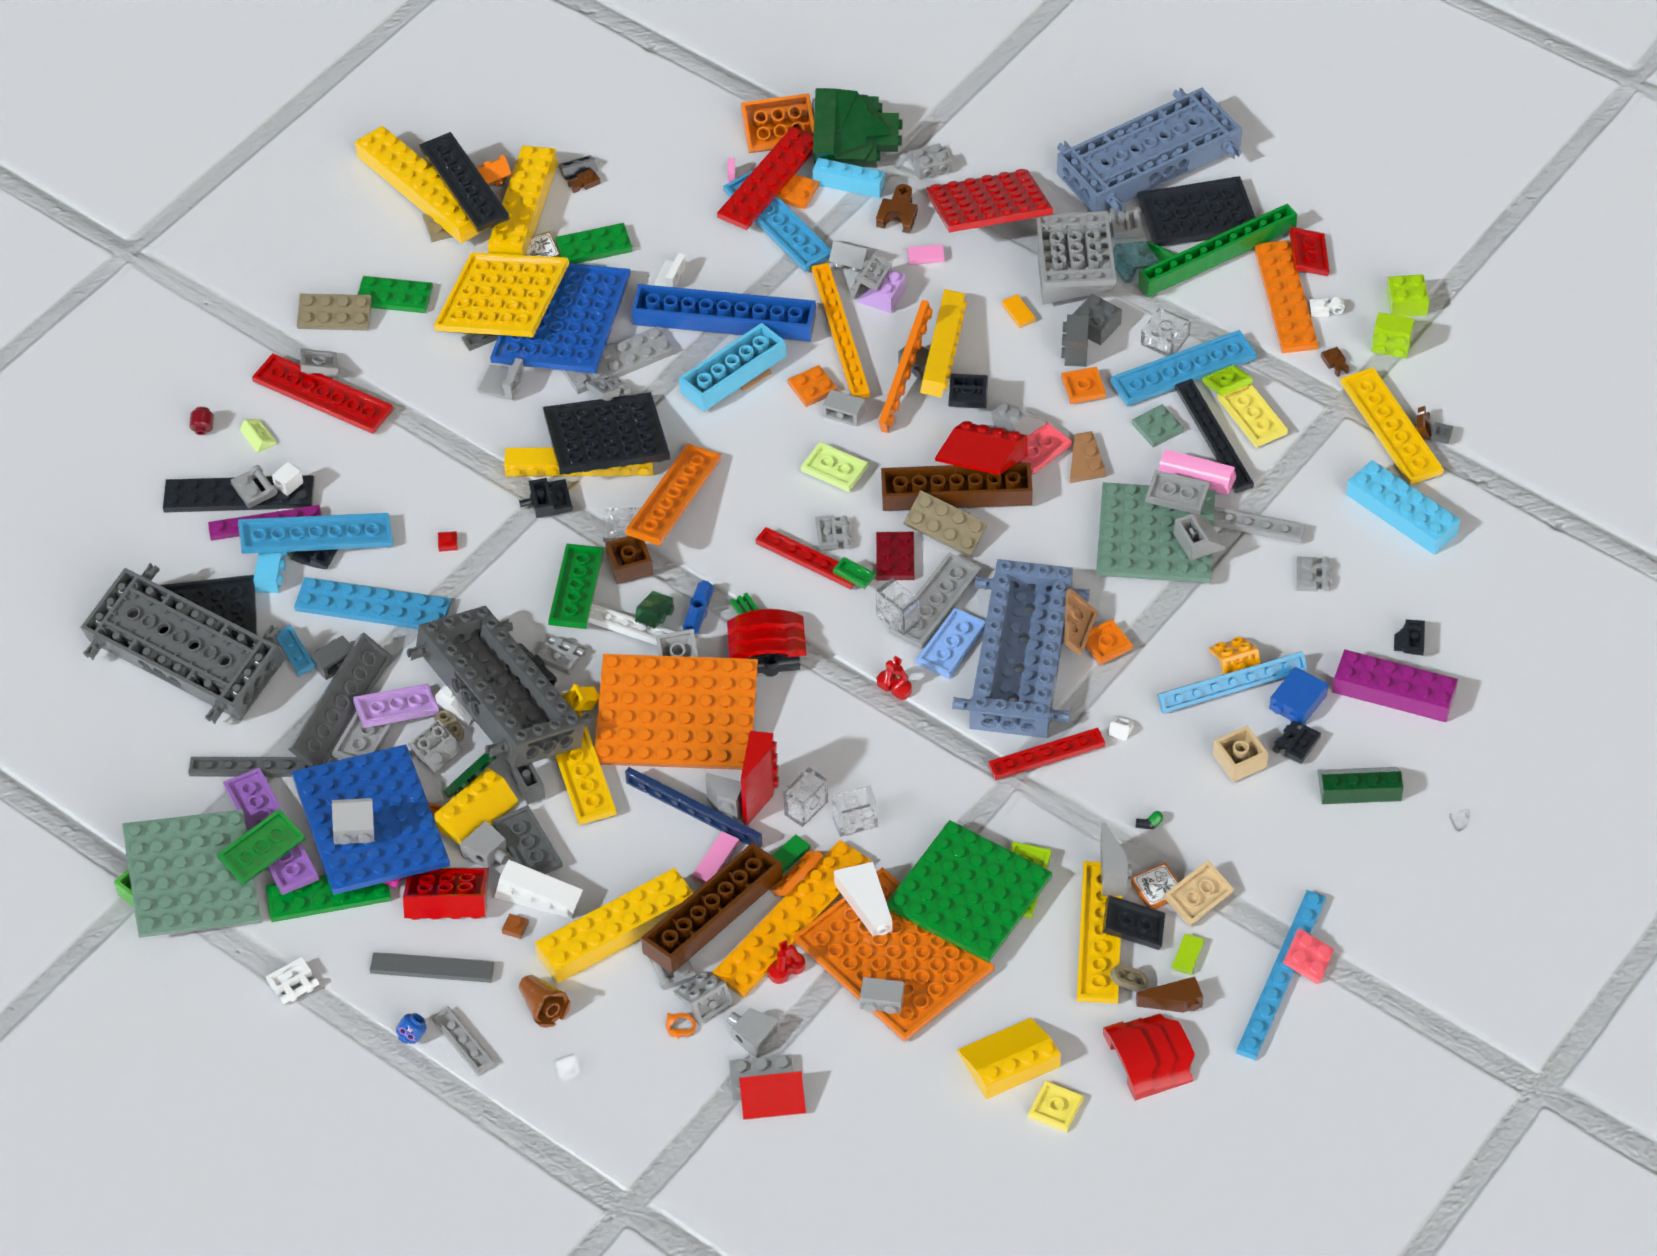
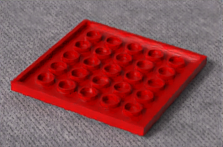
M1018 169L1016 172L1011 173L1001 172L999 175L994 176L984 175L982 178L977 179L967 178L965 181L960 182L950 181L948 184L943 185L933 184L931 187H926V194L949 233L1053 214V207L1030 172L1025 169Z

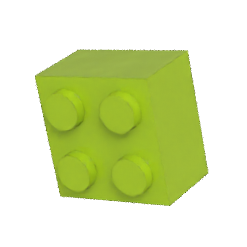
M1423 274L1389 276L1387 278L1386 295L1390 314L1403 317L1427 315L1429 297Z
M1378 312L1374 326L1371 352L1407 359L1412 340L1414 319Z

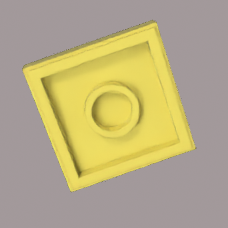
M1045 1081L1028 1113V1117L1067 1132L1084 1099V1095Z

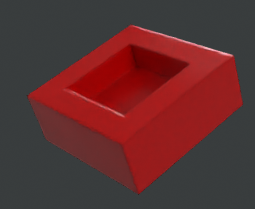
M457 531L438 533L439 552L458 550Z

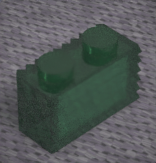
M655 591L650 592L637 606L635 622L642 623V625L652 627L653 629L659 624H663L668 615L671 616L674 611L673 598Z

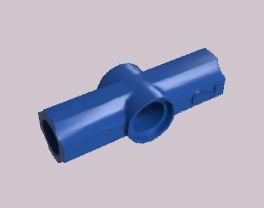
M703 580L698 582L694 596L690 599V607L683 624V630L694 629V634L699 633L703 620L707 616V608L714 591V585L709 581Z

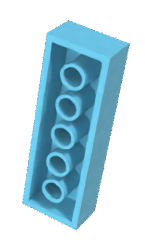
M761 323L679 377L680 393L705 412L787 357L786 342Z
M1373 460L1348 480L1347 496L1434 555L1458 534L1460 524L1458 517Z

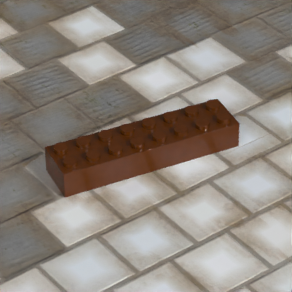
M1030 462L1016 463L1000 475L955 465L881 468L883 511L910 510L920 491L956 508L1032 505L1033 488Z
M751 843L641 937L643 954L673 974L783 878L782 862L754 843Z

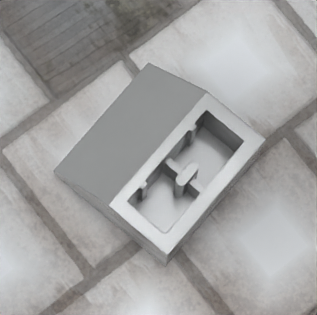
M1189 514L1175 520L1174 535L1190 561L1225 549V545L1208 519Z

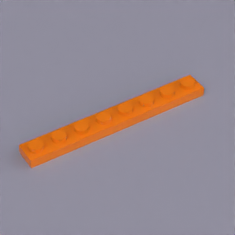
M921 300L878 422L881 432L888 433L890 426L894 425L895 412L900 408L901 395L905 394L906 381L911 377V367L916 363L917 350L921 348L922 336L926 334L928 319L932 317L933 310L930 308L929 301Z

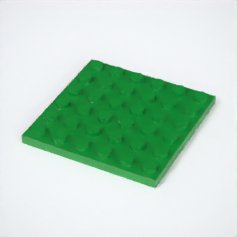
M949 820L886 903L890 912L989 963L1050 881L1052 872Z

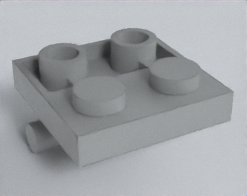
M439 719L408 744L411 747L410 755L412 757L417 755L433 774L463 750V747Z

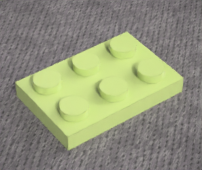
M819 442L801 465L802 472L848 492L868 468V462L822 442Z

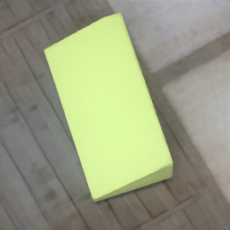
M246 419L243 421L240 431L256 452L263 451L276 444V440L260 419Z

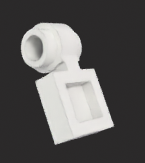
M1340 297L1332 298L1330 303H1328V298L1309 300L1311 317H1329V312L1340 315L1345 310L1344 300Z

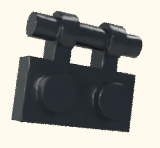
M1292 721L1290 725H1286L1282 736L1276 739L1272 750L1275 753H1279L1281 749H1286L1285 757L1302 764L1321 738V733L1306 725L1298 729V723ZM1290 737H1295L1292 742L1288 740Z

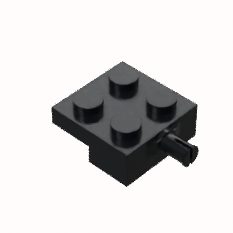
M546 477L528 481L530 498L519 500L520 508L532 506L536 518L573 511L566 479L548 482Z

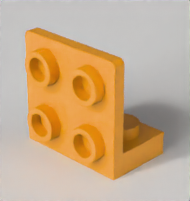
M1235 637L1232 641L1218 642L1214 646L1209 647V652L1220 660L1222 674L1260 663L1258 648L1244 637Z

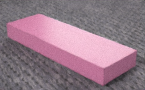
M721 832L692 874V879L702 884L707 882L723 868L738 846L739 839Z

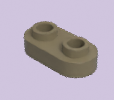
M447 710L438 712L434 720L439 719L458 743L462 741L464 730L455 716Z
M1118 964L1110 971L1112 981L1118 986L1136 992L1142 991L1148 986V978L1141 970Z

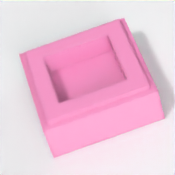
M735 158L728 159V181L730 183L735 180Z

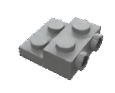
M940 143L907 152V157L919 180L952 171V161Z

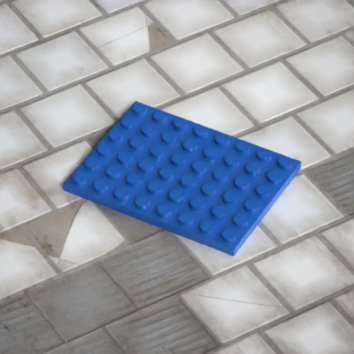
M569 263L534 337L498 335L490 357L491 363L513 365L515 359L518 358L523 359V366L596 374L631 276L630 269Z
M406 744L291 771L333 895L450 866L449 857ZM372 798L374 842L334 844L332 800Z

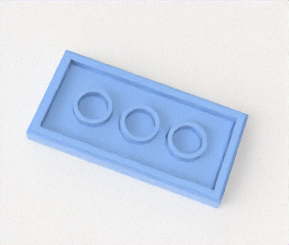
M954 607L917 657L916 664L950 679L984 632L986 621Z

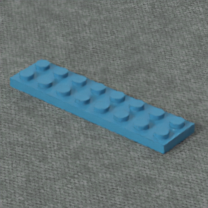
M753 171L724 185V192L731 197ZM778 196L773 199L755 220V223L804 272L812 269L811 266L819 265L829 260L831 249Z
M1238 330L1110 377V382L1125 405L1130 406L1174 390L1175 385L1191 379L1195 382L1229 366H1239L1257 359V353L1242 332Z
M389 513L238 519L242 554L393 547Z
M304 577L294 609L304 613L418 629L420 624L447 617L451 606V598Z

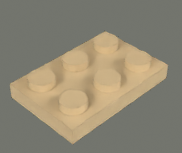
M1207 860L1166 892L1163 897L1190 927L1235 890L1212 863Z

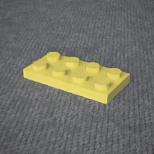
M1252 384L1223 396L1217 394V400L1255 447H1259L1287 434L1288 429Z

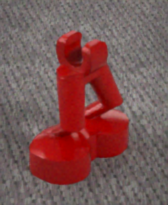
M894 656L893 661H887L886 669L877 676V686L886 692L891 691V694L900 700H906L912 693V685L908 681L909 676L901 666L902 659Z
M786 940L779 943L780 950L777 952V961L768 968V977L775 984L785 983L790 974H801L806 968L804 956L797 951L794 945H788Z

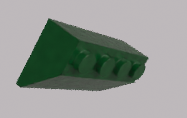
M1398 767L1318 770L1322 804L1394 802L1402 800L1404 787L1402 774Z

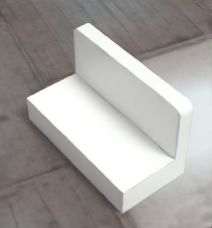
M678 253L675 261L665 260L654 282L655 286H677L686 268L685 254Z

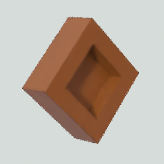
M509 913L502 927V934L521 939L529 924L528 919Z

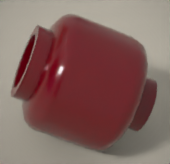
M207 407L195 408L190 413V429L197 435H205L207 432H210L213 429L214 414Z

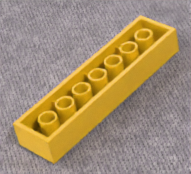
M522 145L502 202L503 207L509 214L510 220L494 226L488 242L489 253L527 254L558 165L556 148Z
M674 867L535 942L537 956L558 984L640 940L641 937L693 894V891Z

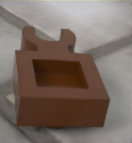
M592 168L577 174V179L567 181L568 187L572 186L573 193L578 192L582 187L587 190L601 184L599 176Z
M1338 347L1321 352L1322 360L1328 369H1335L1334 373L1337 377L1340 376V370L1348 374L1349 366L1345 363L1346 358Z
M1426 406L1418 408L1417 423L1415 424V428L1423 440L1431 439L1430 412H1426Z

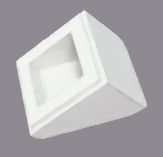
M1116 716L1110 724L1109 736L1127 740L1134 726V721Z

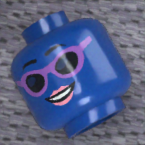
M417 1013L404 1015L396 1026L398 1039L405 1044L417 1043L426 1032L425 1019Z

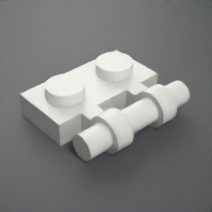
M302 957L266 976L267 982L276 995L283 991L286 993L280 997L283 1005L289 1001L292 1003L297 1000L298 996L304 993L312 992L313 988L319 985L316 978L308 981L307 978L312 976V971ZM298 983L302 984V986L294 990L291 988Z

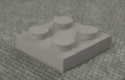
M300 349L301 372L307 374L320 373L326 376L337 375L338 363L336 352Z

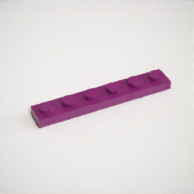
M320 505L208 522L210 539L213 541L239 537L238 519L321 516Z

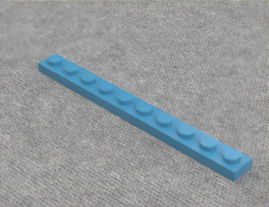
M1309 890L1306 891L1237 1047L1236 1054L1253 1060L1257 1059L1295 970L1283 964V960L1298 929H1302L1311 935L1326 901V896Z

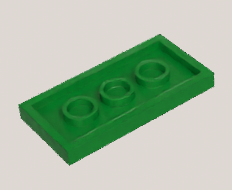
M624 223L555 237L560 256L568 258L569 263L578 264L633 252Z
M363 276L357 295H371V308L426 314L433 290V283Z
M279 808L219 852L217 858L244 886L305 840V836Z

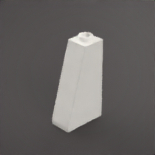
M873 862L835 870V886L871 935H885L892 932V918Z

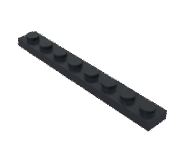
M1193 379L1176 384L1175 390L1218 463L1235 468L1236 480L1232 486L1235 492L1239 493L1253 488L1254 483Z

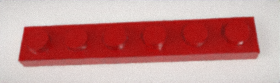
M765 527L755 539L757 545L850 590L855 586V584L833 573L834 567L839 563L838 561L770 528Z
M1097 727L988 761V767L996 781L1105 747V740Z

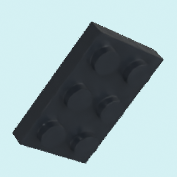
M1109 895L1105 904L1102 933L1160 950L1163 942L1166 913Z

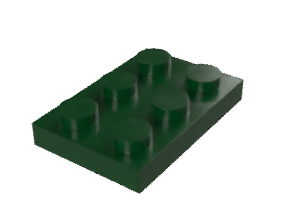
M485 752L443 792L447 797L452 793L457 795L497 757L489 758V754Z

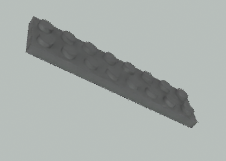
M366 633L360 634L288 750L309 767L327 763L332 755V751L357 711L353 703V697L370 694L393 656Z

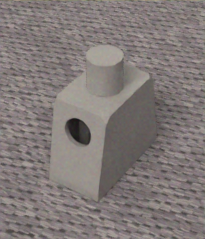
M487 821L460 843L463 858L486 868L491 867L496 861L505 865L510 859V855L506 853V839Z
M751 1008L747 1009L742 1016L732 1012L727 1020V1023L733 1026V1039L755 1058L759 1057L780 1031L779 1019Z

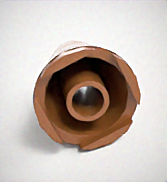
M527 975L521 979L519 990L534 1021L540 1027H552L556 1025L555 1021L565 1018L571 1005L566 993L534 975Z

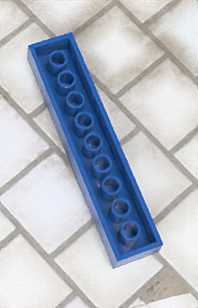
M638 284L632 308L633 325L744 335L763 323L782 339L811 342L816 318V300Z

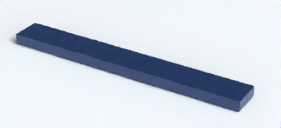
M630 767L625 771L626 783L721 832L738 838L739 841L747 845L754 843L758 847H762V833Z

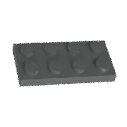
M528 805L492 820L494 828L506 839L507 850L514 862L543 874H548L563 867L560 857Z

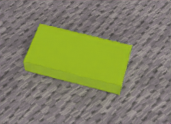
M1185 933L1172 964V969L1192 975L1203 947L1204 939Z

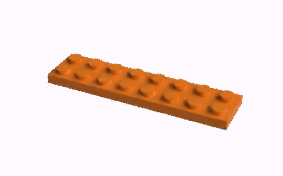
M1290 241L1267 242L1255 245L1254 251L1281 352L1291 353L1318 350V342L1299 273L1297 270H1294Z
M687 443L627 526L626 535L660 546L720 462L721 454Z

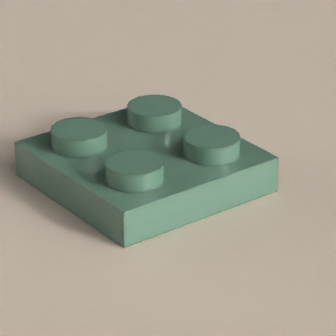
M1163 404L1132 419V425L1152 447L1181 434L1184 430V427Z

